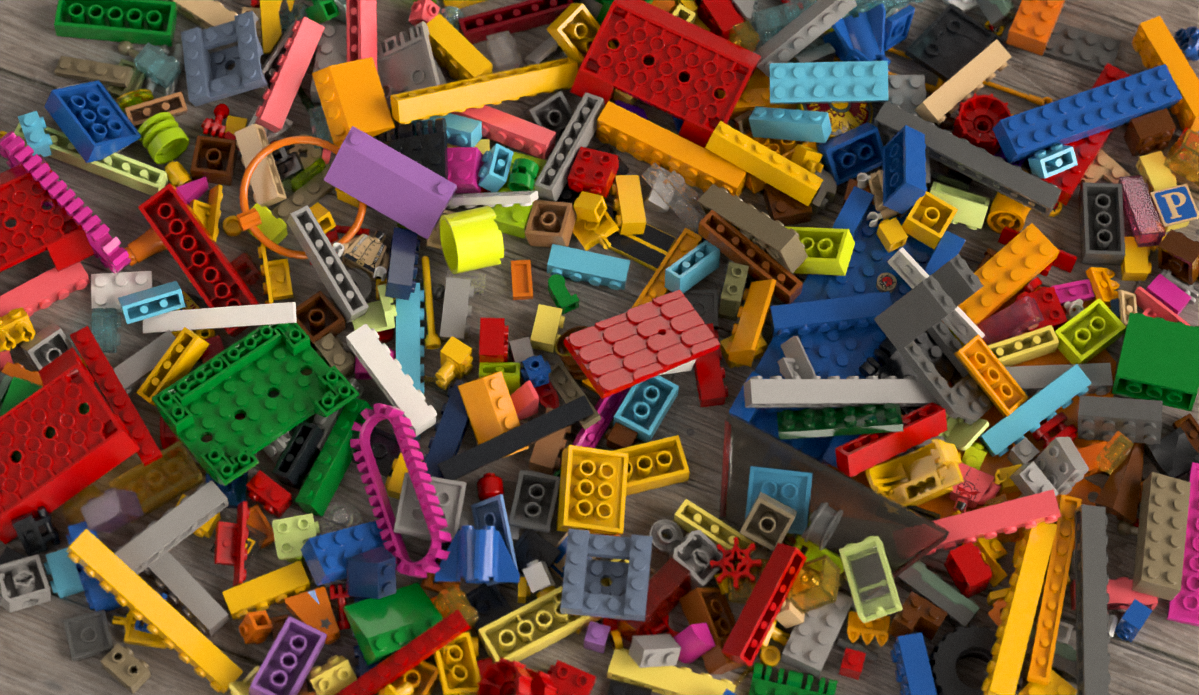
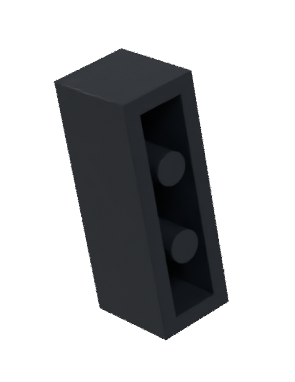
M303 421L297 427L272 471L282 484L299 489L320 452L317 445L324 432L317 425Z

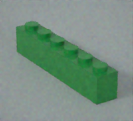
M355 398L344 406L295 502L307 514L313 513L315 516L323 517L352 461L353 453L357 450L351 448L350 439H359L360 432L352 430L354 422L364 424L366 420L360 413L365 408L373 410L366 400Z

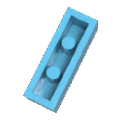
M706 240L665 269V288L672 292L680 289L684 294L719 268L720 249Z
M177 281L118 298L127 324L186 307Z

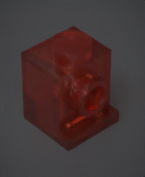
M244 252L230 262L245 284L252 285L260 279L258 276L261 274V271L249 254ZM251 268V272L246 275L245 270Z

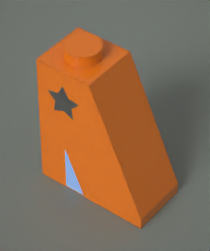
M325 586L284 599L287 610L298 621L327 634L325 644H332L340 638L339 628Z

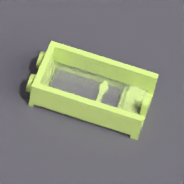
M869 536L862 542L849 543L844 548L839 549L857 614L863 623L903 610L883 542L878 536Z

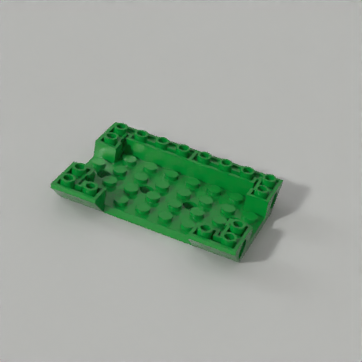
M296 322L260 326L152 397V400L167 426L215 482L226 486L259 463L254 456L255 453L313 414L328 417L358 397L359 393L335 365L330 368L310 345V337ZM305 369H309L312 371V373L308 376H304L301 374V372ZM272 391H276L279 393V395L275 398H271L268 396V394ZM239 413L246 415L243 420L235 419V416ZM204 436L212 437L210 442L205 443L201 441Z

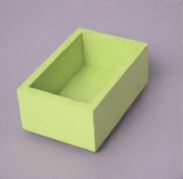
M933 181L930 193L958 209L950 223L966 224L967 228L973 230L982 228L990 198Z

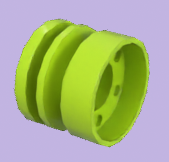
M169 112L158 113L150 117L138 129L141 135L139 141L148 149L149 155L157 164H166L175 160L184 153L190 143L185 132L179 128V124Z

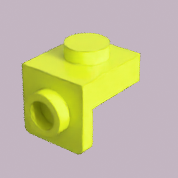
M974 441L971 447L966 449L961 462L980 470L988 450L984 449L985 446Z

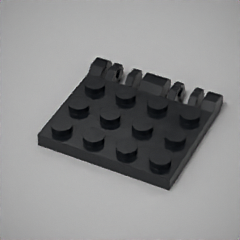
M950 4L906 49L905 55L947 82L996 39L1005 49L1008 48V44H1006L1004 39Z
M444 117L435 119V122L434 120H428L429 134L424 135L423 123L416 122V129L414 123L399 125L400 139H398V129L396 126L390 130L392 139L390 141H387L386 132L373 137L448 180L447 126Z
M925 331L914 342L922 349L924 355L933 363L935 369L948 384L958 370L930 334ZM888 337L882 341L879 349L876 348L873 353L882 365L880 366L876 359L868 357L866 362H863L858 368L865 378L868 376H878V379H885L887 376H897V379H904L906 376H916V379H920ZM900 407V410L904 416L921 407Z

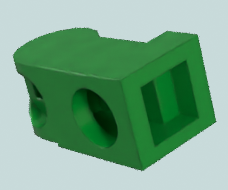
M559 274L552 275L548 279V292L556 307L562 309V315L579 308V298L576 294L570 295L565 286V278Z

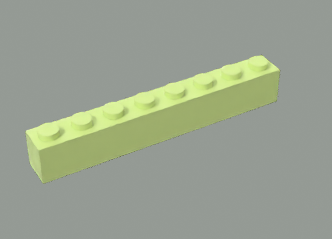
M19 123L14 133L17 137L20 136L24 140V147H27V143ZM50 127L44 128L45 134H50L53 143L49 145L52 153L49 157L151 196L168 184L165 171L118 153H113L102 160L86 163L63 132Z

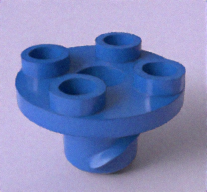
M1191 26L1186 29H1179L1175 33L1174 40L1183 55L1191 61L1199 60V28Z

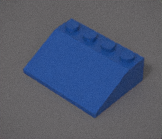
M99 80L52 90L44 106L86 163L102 160L141 138L140 133Z

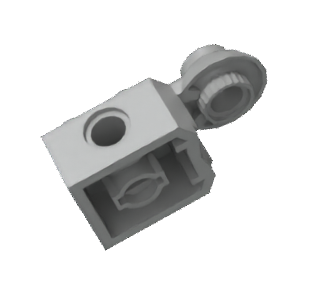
M669 519L658 520L651 527L650 536L653 537V545L669 554L667 565L693 590L695 588H703L721 569L720 567L711 568L710 561L721 560L723 554L717 550L716 545L701 530L692 531L683 537L682 529L679 525ZM661 534H666L669 540H665Z
M38 554L0 565V606L8 612H15L51 601V590Z

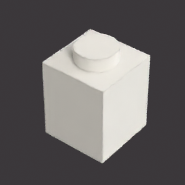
M537 559L526 564L527 568L522 570L532 593H538L544 588L555 585L546 562H539Z

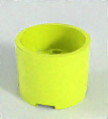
M490 206L451 213L440 217L439 235L442 251L447 266L453 274L501 264L500 258H504L503 237L501 230H498L497 223L494 221L496 214Z

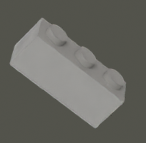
M446 278L440 340L448 341L453 336L459 341L465 342V337H469L470 325H467V317H471L472 305H469V299L474 297L475 287L471 286V280Z

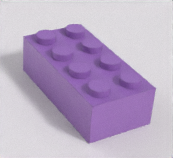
M289 616L251 683L248 695H297L325 644L327 634Z

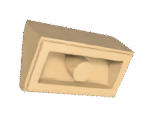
M1118 290L1120 321L1127 326L1129 314L1137 313L1136 294Z

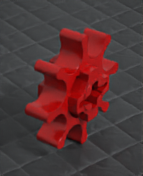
M734 537V546L730 550H725L721 544H717V550L723 554V557L719 561L711 560L710 566L711 568L720 567L723 569L722 574L716 578L718 584H722L726 578H732L734 580L733 587L737 591L739 590L738 582L741 578L746 577L753 584L756 582L755 576L749 573L750 569L754 566L762 567L763 563L761 559H750V554L756 550L754 543H751L747 549L743 550L738 547V538ZM736 557H737L739 563L737 564V570L735 571V568H734L733 565L735 564Z

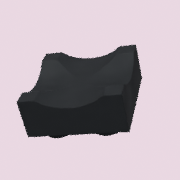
M1181 427L1162 438L1160 444L1148 445L1144 451L1160 474L1176 479L1190 472L1192 462L1199 463V452L1191 445Z

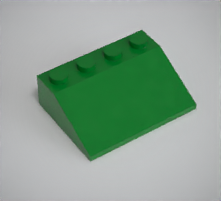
M418 583L396 589V593L380 599L369 598L343 607L367 666L387 659L443 620L441 613Z

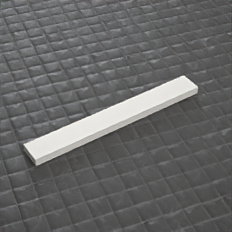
M296 302L170 311L144 319L143 333H161L168 330L171 332L182 331L184 327L189 330L296 323Z

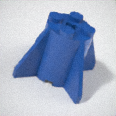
M881 3L867 12L858 13L859 17L853 18L851 15L838 20L831 26L834 31L823 36L824 43H830L836 51L835 54L842 61L853 48L858 49L872 61H882L886 57L884 52L886 17L884 4Z
M469 525L461 526V530L457 531L447 550L450 552L447 560L442 559L439 565L441 569L435 573V581L461 582V578H465L466 583H476V585L490 583V579H494V583H519L520 574L499 531H495V526H482V530H476L474 526Z

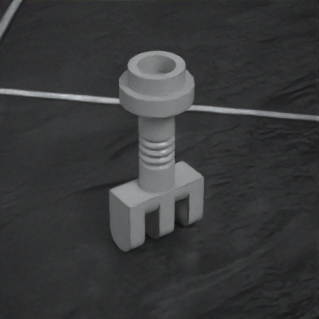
M1163 269L1161 275L1192 297L1188 303L1195 304V298L1199 296V284L1196 282L1193 285L1182 283L1171 276V270Z

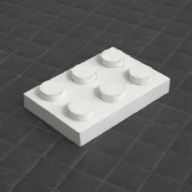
M152 271L91 274L92 314L122 312L118 298L153 288Z

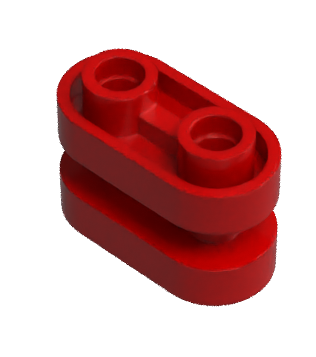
M1060 412L1039 427L1032 434V437L1037 442L1042 439L1045 441L1042 447L1044 450L1056 437H1070L1073 442L1078 437V429L1074 424L1067 427L1065 422L1068 420V417L1063 412ZM1056 429H1059L1061 432L1053 438L1049 435Z

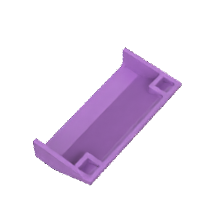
M352 126L324 178L325 182L427 240L457 190L456 184Z

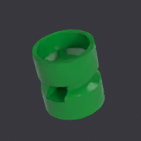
M525 158L516 159L512 167V174L507 183L508 189L512 192L532 191L535 184L534 180L539 170L538 164Z

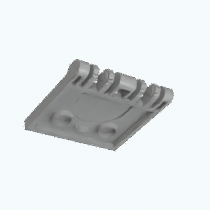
M424 21L409 28L411 40H409L407 33L402 31L399 35L396 34L384 40V43L380 42L377 45L379 56L377 55V72L390 112L392 111L390 95L440 85L428 37L430 33Z

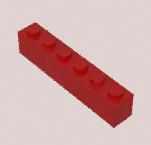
M931 402L902 416L903 431L864 434L835 448L837 469L849 477L856 476L868 468H872L899 453L947 431L945 409Z
M777 543L721 650L731 661L751 667L807 559L797 547Z

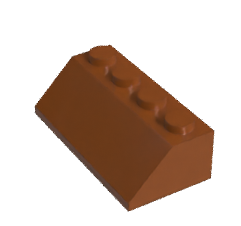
M695 588L681 597L679 601L689 626L707 623L715 643L712 649L702 655L704 666L709 675L724 674L746 666L731 661L721 652L736 624L725 594L722 595L719 588Z

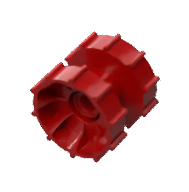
M974 93L973 97L964 103H960L959 114L955 119L952 134L960 139H966L976 147L984 148L989 154L994 156L1000 144L992 129L1001 119L1011 116L1010 110L1007 107L1008 103H1004L994 97L993 93L991 95H977Z
M501 657L500 661L486 667L487 670L480 682H477V685H479L477 695H556L558 688L554 687L553 682L550 680L551 675L542 671L536 672L525 668L526 665L515 660L512 662Z

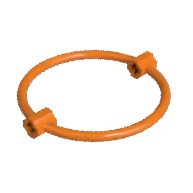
M292 136L269 144L251 160L244 172L240 186L242 213L236 215V218L243 232L250 229L253 235L272 251L290 258L308 259L304 251L284 248L267 238L257 227L262 224L258 211L255 208L249 210L248 187L251 176L258 164L271 152L292 144L316 145L336 155L340 149L335 144L317 137ZM359 201L355 221L349 231L337 241L338 243H348L356 235L366 214V204Z

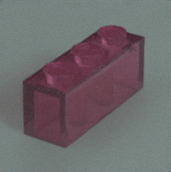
M1026 296L979 323L977 327L985 334L983 340L988 346L1022 335V332L1038 327L1044 318L1036 300Z

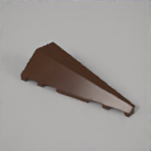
M1134 442L1128 443L1094 503L1096 506L1105 507V512L1117 516L1118 520L1136 525L1139 490H1141L1144 464L1143 455L1146 445L1145 443Z

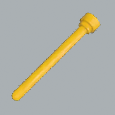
M423 256L421 263L428 331L424 343L426 349H438L441 347V341L435 330L430 262L428 256Z

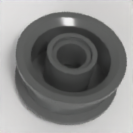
M822 502L818 509L813 511L809 519L812 523L809 527H806L802 534L804 542L811 541L819 546L820 551L830 541L843 515V510H834L828 506V502Z

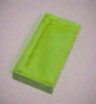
M321 158L317 159L292 179V191L295 193L325 169V162Z

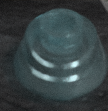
M446 6L439 11L455 29L459 28L458 19L465 17L463 12L454 6Z

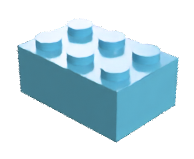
M659 375L632 386L614 415L613 426L617 422L638 432L637 438L645 443L650 442L678 396L679 386Z

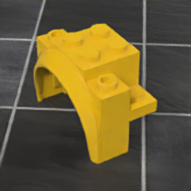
M932 439V443L886 463L868 468L865 471L872 492L882 494L889 513L909 505L919 506L953 491L952 486L964 482L958 467L962 462L955 444L946 443L940 439Z

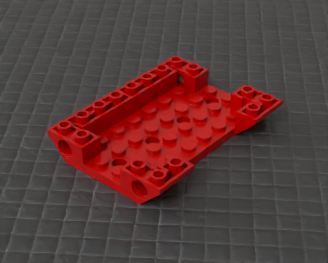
M614 0L578 70L570 93L583 98L585 93L601 97L606 106L614 93V88L683 120L684 123L679 136L705 148L719 122L721 121L728 125V121L762 56L643 0ZM611 40H616L619 43V47L611 49L608 43ZM646 57H652L655 62L653 65L647 66L643 60ZM686 73L690 79L687 82H681L678 77L680 74ZM722 90L725 93V97L717 99L714 96V92Z
M41 154L38 155L42 159L41 164L46 163L49 166ZM22 163L0 173V272L48 250L49 256L58 272L95 255L81 224L78 225L73 216H69L65 208H61L57 200L50 196L48 190H44L40 182H36L30 172L27 173ZM46 202L53 204L50 210H44L42 206ZM10 219L17 222L12 228L5 226L6 222Z
M73 347L38 371L43 383L41 389L0 417V540L5 545L18 537L12 520L30 512L35 519L39 516L37 509L41 506H44L47 512H53L141 449L119 415L112 412L94 385V378ZM83 403H87L90 407L89 412L85 415L80 412V406ZM49 427H53L56 431L55 436L51 439L46 436V430ZM15 451H19L22 455L21 460L17 463L12 460V454Z

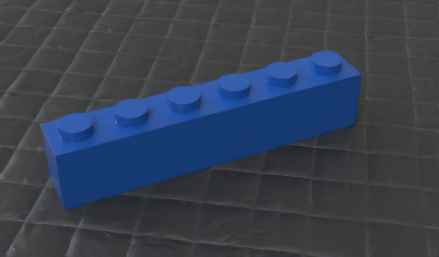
M890 292L770 306L768 315L772 336L787 337L790 334L796 333L805 335L812 331L827 332L830 329L836 328L845 330L852 326L866 327L869 324H876L874 318L889 308L892 302Z

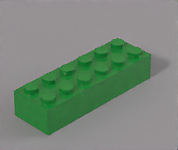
M58 0L54 27L57 36L114 42L129 41L135 44L167 45L172 47L178 11L176 2Z

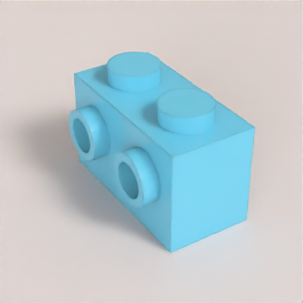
M37 110L18 116L27 146L29 145L34 150L32 155L41 154L43 157L52 155L49 145L53 143L50 134H45L44 128H47L44 118L39 117Z
M497 143L490 151H486L482 157L483 166L478 173L480 177L478 185L491 192H497L507 181L514 152Z
M1062 143L1052 145L1049 150L1037 151L1034 153V156L1028 158L1031 173L1043 179L1078 165L1073 146L1062 145Z

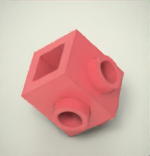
M432 0L415 1L411 7L408 22L414 26L422 21L427 24L439 14L440 7L433 3Z

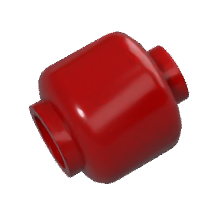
M494 473L484 474L477 481L479 500L484 501L503 494L504 497L502 478L495 476Z

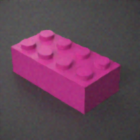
M477 147L447 148L448 180L457 185L455 193H480L481 186L478 185L480 179L478 173L484 162L482 161L483 154Z

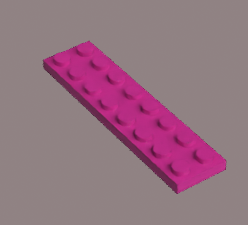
M1192 462L1188 480L1191 484L1181 591L1172 601L1169 600L1166 620L1199 627V463Z

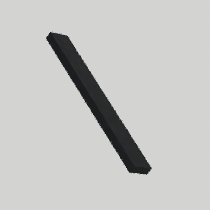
M585 395L441 462L437 466L444 479L456 480L593 415L594 412Z

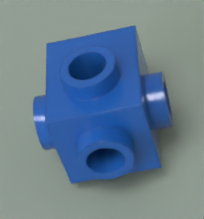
M542 355L531 356L522 361L523 369L520 372L524 381L530 380L534 388L549 383L551 368L548 361L544 362Z

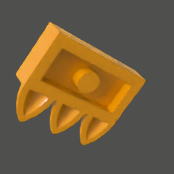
M1090 267L1086 270L1096 299L1100 298L1105 305H1111L1110 300L1118 298V292L1114 290L1120 286L1119 283L1110 279L1114 277L1115 272L1102 267Z
M848 612L846 634L852 643L856 642L860 635H862L866 645L874 637H876L881 647L887 642L890 616H884L863 623L858 617L857 612Z

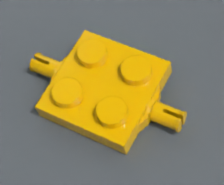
M606 211L599 223L579 219L577 216L572 233L586 251L598 243H601L604 249H608L607 246L610 248L611 243L607 237L619 230V228Z
M131 609L126 617L113 616L112 624L125 626L124 643L166 649L167 646L162 642L164 639L158 634L154 635L135 630L134 626L137 619L131 614Z

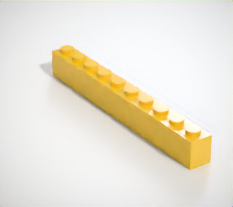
M567 57L390 95L392 118L400 124H409L412 120H427L435 115L446 116L449 112H464L468 108H482L486 104L496 105L504 100L515 101L523 96L534 97L537 93H552L555 89L560 88L570 89L578 73V62Z
M1044 521L1037 523V526L1034 528L1025 529L1023 527L1022 533L1025 535L1018 546L1020 554L1016 557L1013 565L1016 568L1015 573L1011 575L1009 580L1011 589L1008 590L1004 601L1007 604L1000 615L1002 623L995 634L998 639L991 650L993 658L986 669V672L989 674L982 685L983 695H1015L1057 528L1056 524H1046Z
M87 529L66 550L69 553L68 557L77 564L79 562L84 567V572L88 576L98 579L100 581L99 585L106 592L111 591L116 596L115 599L120 605L131 609V614L137 620H143L148 625L147 629L152 634H158L163 638L162 642L171 650L174 648L179 653L178 657L184 663H190L195 668V673L201 678H207L211 682L210 686L215 691L226 692L229 689V683L235 682L244 672Z

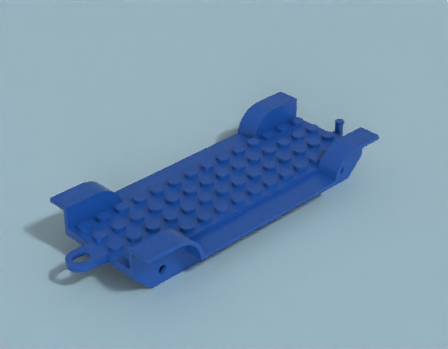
M854 186L832 227L835 229H849L855 241L846 276L808 274L803 283L801 294L793 303L881 293L876 287L877 278L882 273H891L897 280L895 290L890 293L893 305L912 290L887 262L898 250L903 247L930 276L958 255L966 240L946 230L936 248L932 249L907 234L906 244L888 253L876 234L883 218L878 220L876 227H869V223L874 219L867 220L870 212L880 213L876 211L875 205L872 204L874 195ZM910 211L901 218L893 216L888 219L891 220L896 217L902 226ZM877 323L869 324L866 327L852 326L845 330L836 328L830 329L827 332L812 331L805 335L796 333L790 334L787 337L774 336L755 371L751 372L746 382L753 376H762L763 379H770L772 376H782L777 361L783 357L786 358L780 345L793 336L799 337L816 376H820L821 379H827L830 376H840V379H847L849 376H859V379H866L858 368L863 362H866L868 357L876 359L880 366L882 365L873 353L876 348L879 349V345L887 336ZM744 385L728 414L744 421V432L771 445L762 463V466L770 468V459L774 456L782 460V464L778 469L786 470L793 457L822 471L828 464L837 468L835 448L862 435L779 440L776 412H782L783 410L799 411L806 408H745Z

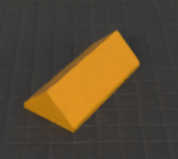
M979 334L954 353L955 357L977 382L1003 417H1008L1029 398Z

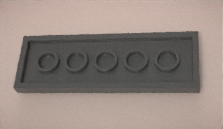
M1014 18L1005 24L1001 38L1006 42ZM1056 22L1043 56L1101 74L1107 63L1114 66L1121 41Z

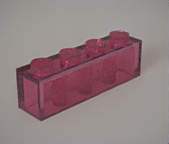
M1142 175L1119 177L1118 184H1122L1123 210L1137 247L1158 246L1162 238L1165 237V227L1161 225L1159 212L1155 210L1153 199L1149 194L1148 183H1145Z

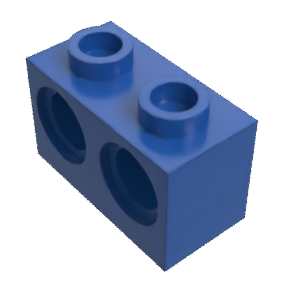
M1134 599L1115 628L1118 637L1124 641L1132 642L1152 613V610Z

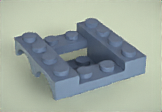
M253 11L234 16V21L204 30L196 27L181 32L188 97L195 107L267 86L260 63L263 48L260 45L256 32V21H259V18ZM238 41V45L213 53L207 51ZM235 63V67L232 70H228L229 65Z
M569 529L560 613L645 621L653 537L632 535L631 538L590 534L588 530ZM590 556L629 560V563L590 560L587 558ZM603 578H609L612 584L605 587L601 585L600 581Z

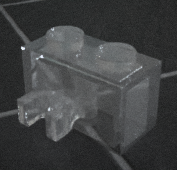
M509 30L486 36V46L495 73L520 68L522 64L520 53L516 54V41L514 37L510 36Z

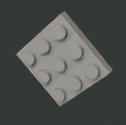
M405 472L394 532L431 538L410 475ZM431 477L432 482L428 484L434 485L436 493L432 495L438 497L440 504L437 507L442 508L444 516L440 518L446 519L448 527L441 531L451 533L452 542L459 529L467 483Z

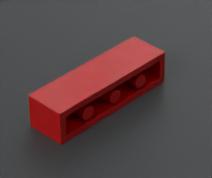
M713 323L706 324L719 341L718 331L714 330ZM721 348L697 358L693 365L700 408L724 405L725 398L728 397V387L723 384L725 370L724 367H720L719 361L722 360Z

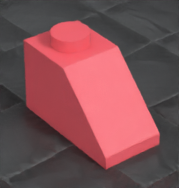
M529 380L510 395L519 421L538 413L539 396Z

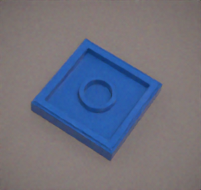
M909 5L886 19L884 52L907 39L915 12L913 6Z

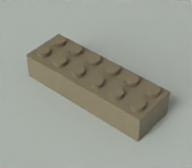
M712 184L697 200L705 216L711 210L715 211L790 273L793 274L808 257L804 250L805 246L800 242L799 234L794 229H787L779 220H772L767 213L757 211L752 204L744 203L737 195H730L724 187L719 188Z
M1151 472L1143 482L1133 591L1170 601L1181 591L1191 482Z

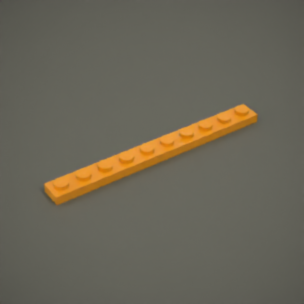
M685 227L632 308L651 302L652 299L663 296L668 292V289L665 288V269L697 247L702 241V236ZM588 379L582 380L581 385L597 393Z
M1061 495L1059 511L1061 517L1057 518L1058 520L1056 521L1057 528L1049 556L1027 681L1046 686L1050 679L1075 540L1074 511L1081 505L1082 499L1067 495Z

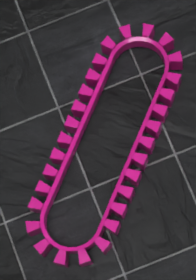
M12 131L0 139V155L8 159L6 164L11 169L22 163L27 173L30 172L36 182L39 181L41 187L44 190L47 189L50 196L57 200L58 205L61 208L64 207L69 216L72 215L78 225L81 224L95 255L93 256L96 259L101 257L100 261L104 267L109 268L115 274L131 262L128 258V252L122 247L119 248L118 245L121 242L117 237L112 238L108 233L110 229L105 223L100 225L101 219L96 214L93 217L91 216L93 211L88 206L84 208V202L79 197L77 199L74 198L76 194L71 188L68 191L66 190L67 184L63 180L57 181L59 176L54 171L50 173L51 168L46 163L41 164L42 159L38 154L32 155L34 150L29 145L24 147V140L20 136L17 137ZM51 202L44 203L47 208L51 206L50 209H52L53 204Z
M377 403L374 404V410L365 408L360 413L366 420L364 424L358 422L353 424L352 430L360 432L359 439H350L351 448L360 450L353 453L355 461L360 462V464H357L359 472L364 473V475H361V479L364 484L368 485L364 487L366 494L372 496L368 498L370 505L376 507L372 509L374 517L381 518L376 520L378 528L384 529L380 531L383 540H387L384 543L385 549L392 552L391 554L396 557V564H398L396 570L409 576L427 578L426 572L435 574L441 569L435 562L437 558L447 560L450 552L441 550L442 542H451V533L441 531L448 527L446 519L440 518L444 516L442 508L437 507L440 504L438 497L432 495L436 493L434 485L428 484L432 482L430 474L424 473L428 471L426 463L421 462V460H424L422 452L417 451V449H420L418 441L413 439L416 435L414 430L409 428L412 427L410 419L403 417L402 415L405 412L397 407ZM384 419H388L392 424L431 535L430 549L427 555L418 562H413L409 558L401 533L394 532L396 518L370 446V436L373 428Z

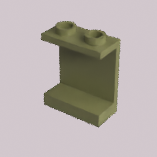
M729 262L718 317L737 321L749 266Z

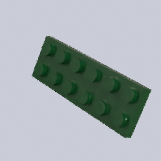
M886 403L884 405L867 404L857 407L845 406L843 408H806L799 411L783 410L782 412H776L779 440L903 431L900 405L894 403Z

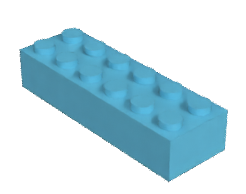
M888 61L769 64L770 104L888 102L889 100Z

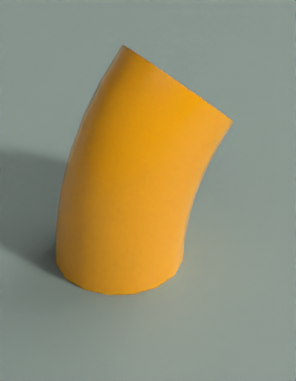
M997 192L988 213L987 224L997 233H1001L1004 226L1019 232L1023 229L1031 208Z

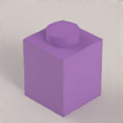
M590 621L584 640V648L604 654L609 638L610 626Z

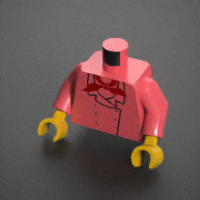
M959 464L958 467L964 482L952 486L954 490L949 492V499L956 502L953 510L955 512L960 510L961 513H965L967 507L976 509L978 505H985L993 500L1002 486L1001 482L1008 479V473L1004 479H1000L998 476L1001 471L1000 469L995 473L996 480H994V476L966 464Z

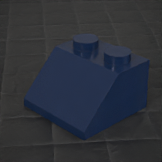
M383 546L346 558L347 595L380 599L396 593V557Z

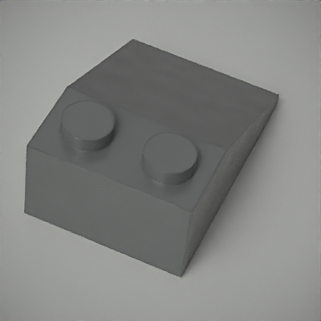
M562 91L552 93L523 111L528 122L556 132L555 146L574 114Z
M520 470L509 518V526L549 533L560 491V477Z

